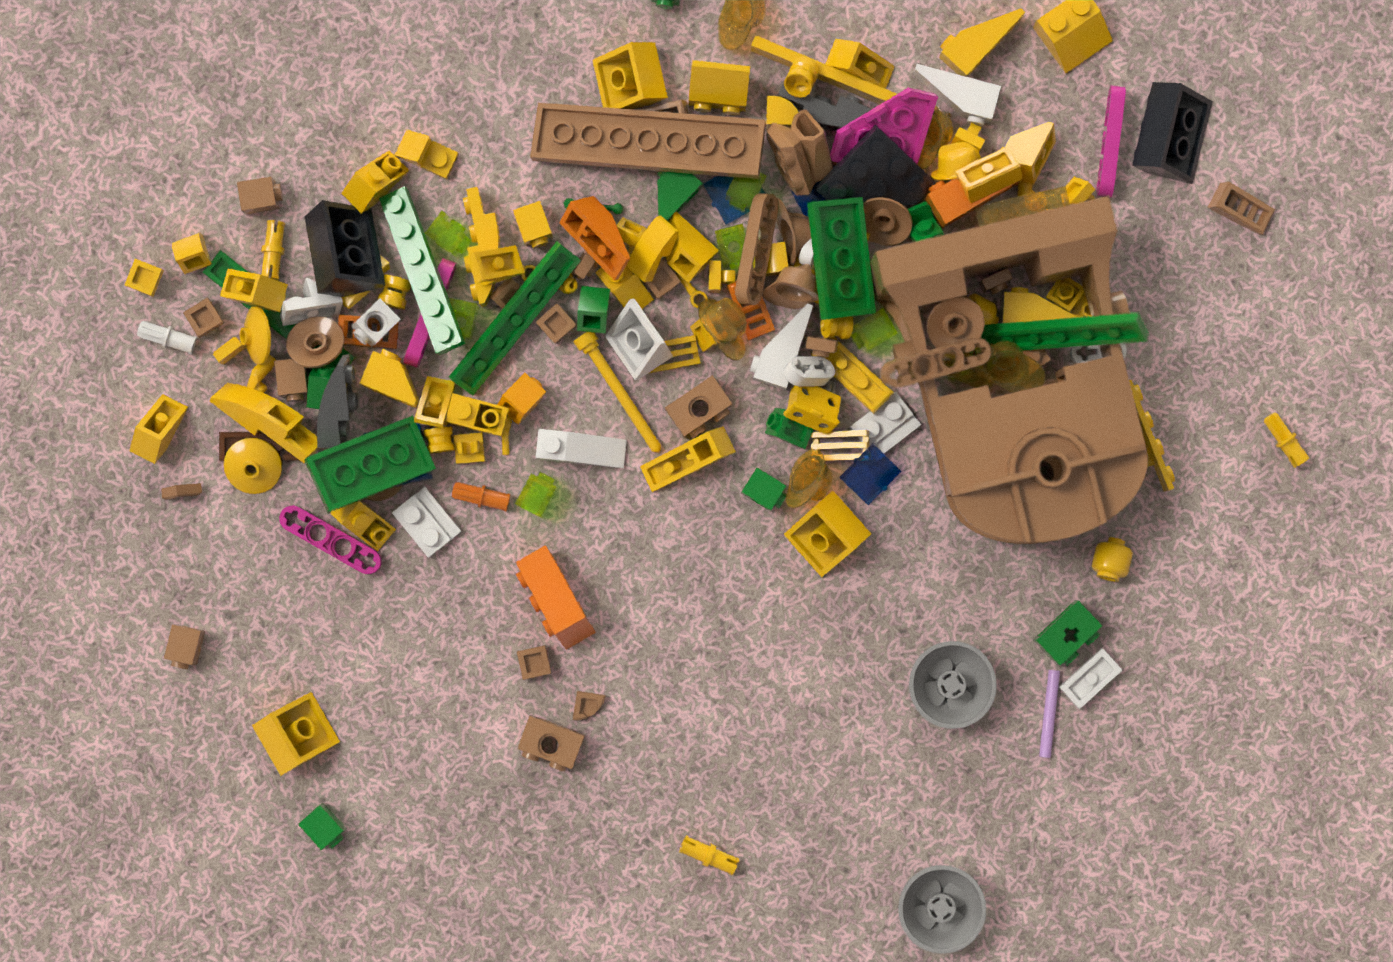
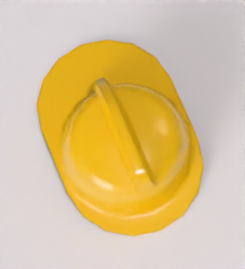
M957 142L939 147L938 169L932 172L931 177L936 180L957 179L956 170L981 159L978 149L966 142Z

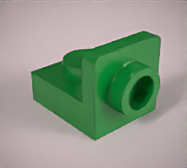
M927 201L907 209L912 217V229L909 237L913 242L944 235L943 230L933 217L931 207Z
M776 407L767 418L765 434L781 439L798 448L806 449L813 429L786 418L783 414L786 409Z

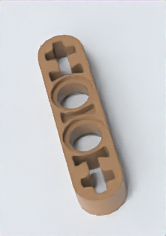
M758 193L752 200L735 287V296L740 304L756 305L762 297L779 206L774 194ZM755 257V267L753 268V260Z
M983 339L963 340L891 360L883 365L880 377L886 386L893 388L905 387L982 365L989 360L991 348ZM975 347H980L981 352L977 356L964 357L963 352L973 351ZM947 351H952L955 355V363L950 368L946 367L943 363V356ZM921 358L926 359L929 364V369L924 375H920L916 370V364ZM894 368L896 370L907 369L909 374L897 376V380L890 377V373L894 372Z

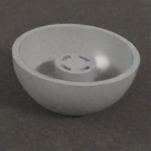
M946 641L933 645L918 657L910 673L909 691L915 708L927 721L943 728L957 729L974 724L988 712L996 694V676L990 661L980 650L964 642Z
M936 865L922 869L908 880L900 895L898 913L904 932L914 944L929 952L946 954L959 951L976 939L985 922L986 902L980 886L968 873L953 866Z

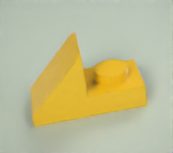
M406 130L395 153L396 157L446 180L459 155L458 152L433 141L430 136L411 130Z
M516 245L473 252L467 255L475 283H481L482 286H488L525 273Z
M602 267L595 272L623 308L630 299H635L641 309L654 300L636 274H633L627 267H625L621 276L616 281Z
M427 376L414 422L440 428L446 427L448 423L445 422L452 393L455 391V383L450 380Z

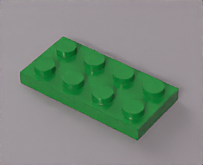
M863 198L807 203L821 320L876 313Z
M413 415L309 456L304 460L327 514L436 469L419 428L414 422Z

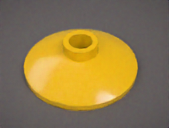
M253 306L247 312L244 328L240 329V341L242 345H246L247 351L254 363L264 364L268 360L271 349L270 327L263 309L259 306Z
M245 438L234 443L227 451L224 458V472L228 481L236 489L248 494H260L270 490L278 482L282 473V461L278 451L267 441L259 438ZM253 465L256 468V472L249 473L246 466Z

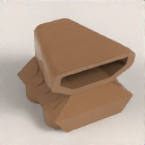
M802 110L793 117L791 128L773 122L766 130L768 142L775 155L777 168L784 181L796 196L810 194L814 184L821 181L833 169L826 136L822 127L807 110Z

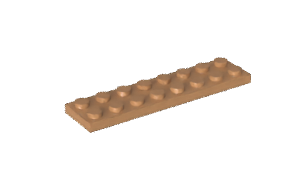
M538 102L530 158L532 161L759 179L766 121L762 119Z

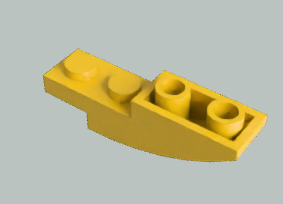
M478 187L466 189L468 197L463 198L466 215L472 214L474 225L469 226L472 243L478 242L477 246L467 248L468 255L473 252L500 248V234L496 213H484ZM464 256L467 273H472L467 256ZM481 283L470 284L473 302L479 301L481 307L487 306L495 283L488 286H482Z
M226 383L210 397L209 401L254 436L259 431H262L303 463H305V458L314 455L320 449L317 445V436L301 424L304 416L263 392L239 384Z

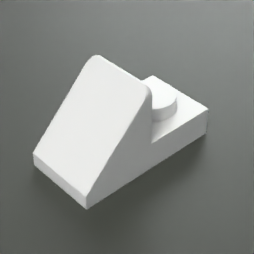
M305 278L303 287L304 298L292 297L283 301L280 314L283 326L297 324L304 319L316 316L335 318L340 315L343 301L338 296L318 294L316 282Z

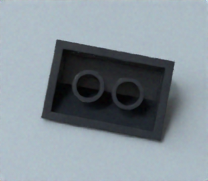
M1152 82L1137 147L1134 151L1132 166L1149 174L1193 184L1213 101L1182 83Z
M322 200L304 216L318 294L345 297L385 286L371 208L361 214L353 205Z

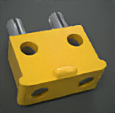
M828 381L825 389L818 386L794 385L790 390L788 406L783 413L784 416L823 434H829L839 424L837 418L841 396L835 394L836 383Z

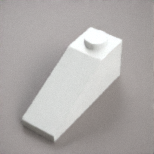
M920 64L916 65L913 75L958 115L967 118V123L971 124L972 122L980 127L984 126V123L990 124L1001 86Z
M807 304L767 344L760 356L754 355L749 371L755 373L753 380L783 390L787 389L789 381L784 376L783 371L785 366L794 357H797L813 305Z
M539 429L536 459L624 468L627 440Z

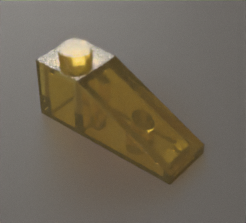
M1066 186L980 206L975 208L980 227L1068 206L1070 202Z

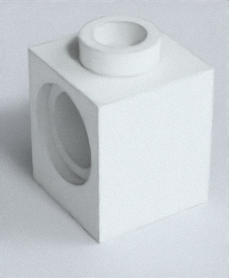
M378 299L351 327L355 330L353 332L354 336L362 344L366 345L368 343L372 347L400 318L381 299ZM368 318H375L379 321L380 330L378 332L371 331L368 328Z

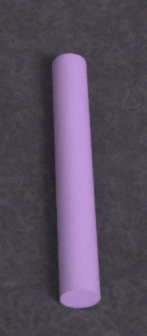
M1048 671L1039 757L1051 758L1060 671Z

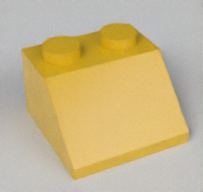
M1065 0L1039 18L1033 26V29L1065 74L1113 41L1103 15L1093 0Z
M630 42L592 60L603 107L637 109L650 106L668 98L655 42Z
M692 60L689 106H694V110L699 112H711V108L723 109L722 113L727 115H739L740 111L746 112L750 66Z
M382 349L381 354L373 351L360 384L367 389L417 409L420 399L407 367L401 363L402 358Z
M831 491L783 535L814 570L823 577L867 539L871 532L834 491Z
M312 692L275 710L252 725L280 776L340 742Z

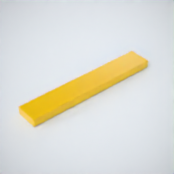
M755 36L751 44L752 52L788 67H791L793 61L797 58H810L759 36ZM812 59L819 68L817 79L877 104H882L897 95V93Z

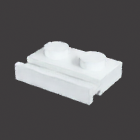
M894 392V395L874 415L868 412L849 428L852 431L869 430L870 454L876 460L917 429L921 423L915 418L900 396ZM857 437L860 442H863V437Z
M425 486L392 512L428 558L462 532Z

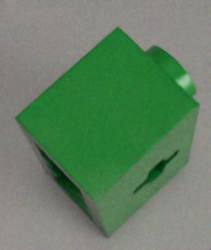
M1074 600L1033 641L1057 666H1061L1063 663L1067 666L1078 657L1079 653L1077 650L1084 643L1089 646L1100 636L1098 630L1102 625L1079 600ZM1065 629L1075 630L1073 633L1074 641L1063 640L1066 636Z

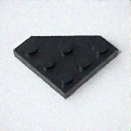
M875 124L814 188L826 200L862 197L863 202L872 198L882 197L895 200L902 205L917 204L936 182Z

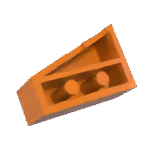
M546 545L515 562L520 570L516 573V576L524 589L529 587L533 595L529 597V600L537 613L542 611L546 620L542 621V624L550 637L555 635L567 650L596 633Z

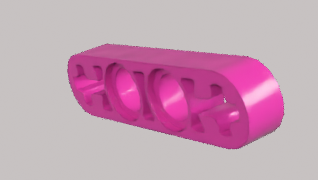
M1110 85L1104 123L1107 129L1103 131L1101 147L1103 159H1100L1096 196H1109L1111 198L1113 195L1126 87Z
M442 258L438 271L447 292L457 263ZM421 314L404 357V363L415 368L419 367L430 339Z
M292 505L285 507L281 511L279 522L285 530L355 570L368 575L376 573L381 568L382 558L380 554L359 540L301 507ZM296 510L298 512V519L307 522V517L312 519L305 527L304 535L299 532L303 528L302 526L295 523L291 527L288 525L287 513L293 514ZM320 524L325 527L326 536L321 541H315L312 539L310 531L313 526ZM341 539H347L351 543V551L344 556L339 555L335 548L336 543ZM358 545L362 547V550L358 553L367 557L370 553L374 555L373 561L376 562L374 567L369 566L367 569H364V562L358 558H355L354 563L349 561L355 555Z

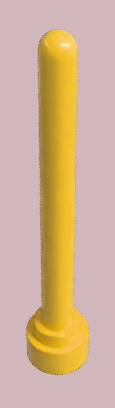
M595 332L584 333L574 340L573 343L579 352L583 351L585 355L588 354L651 451L659 452L661 450L660 442L597 348L599 346L597 335Z

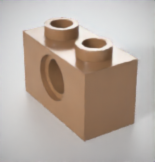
M712 375L666 406L665 411L684 438L690 435L694 439L707 430L704 426L712 419L717 423L730 414L728 408L732 406V402ZM696 402L707 404L709 411L705 416L697 417L692 413V406Z
M530 715L517 749L523 751L521 756L536 762H538L539 757L550 761V767L565 772L566 768L573 769L585 735ZM552 736L557 739L559 744L557 751L549 753L544 750L542 742L545 737Z

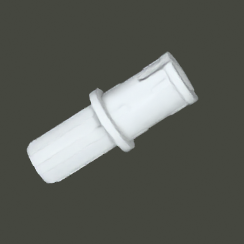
M147 321L140 323L137 332L138 337L162 344V347L165 349L169 346L188 352V354L193 353L197 341L196 336L175 331L172 326L165 328Z

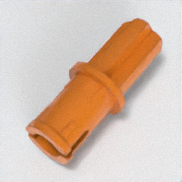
M455 482L452 490V497L454 499L478 504L479 508L483 505L504 510L505 512H507L511 497L509 493L486 489L485 485L477 487L461 482Z

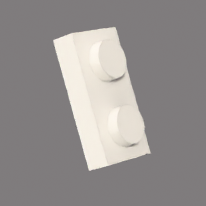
M1101 648L1063 682L1059 688L1080 709L1117 676L1122 669Z

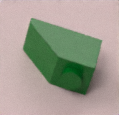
M658 172L657 175L660 177L657 180L658 216H662L665 220L669 221L676 211L679 213L702 189V182L693 174Z

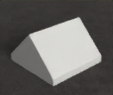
M630 299L605 337L632 377L638 380L673 357V355L636 300Z

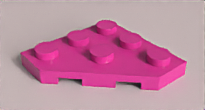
M908 87L838 129L830 153L831 161L839 163L876 124L911 159L918 163L938 96L935 93Z

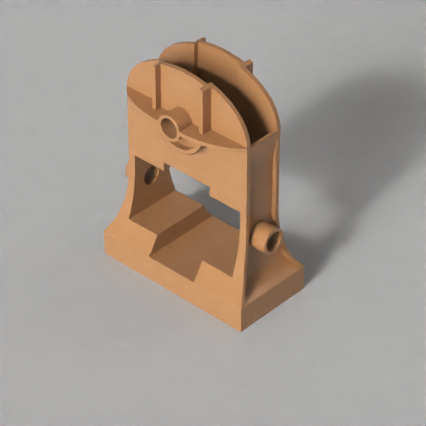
M1109 196L876 251L870 262L875 298L892 317L905 341L892 345L894 360L927 351L920 318L921 313L932 311L941 301L965 297L967 295L965 279L1002 271L1006 268L1010 269L1024 265L1032 287L1080 276L1091 316L1129 313L1128 303L1123 291L1110 293V257L1117 234V227ZM1120 344L1099 345L1102 358L1061 368L1055 372L1057 383L994 398L990 396L988 385L939 397L934 378L918 383L946 498L951 511L964 526L983 537L995 541L1014 544L1045 543L1076 536L1103 525L1130 503L1144 481L1148 457ZM921 358L916 364V370L920 375H924L929 369V364L926 359ZM907 369L897 370L898 375L909 374ZM1040 463L1045 464L1049 468V481L1041 476L1039 471Z

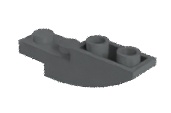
M782 84L778 93L779 97L787 99L796 108L807 110L822 129L837 131L872 110L862 105V100L851 95H847L846 98L840 96L837 105L834 106L831 104L832 101L822 95L794 97L786 91L784 84Z
M349 355L342 356L324 390L317 421L318 448H332L347 442V437H349V420L354 410L358 409V394L353 392L352 383L355 382V367L350 365Z

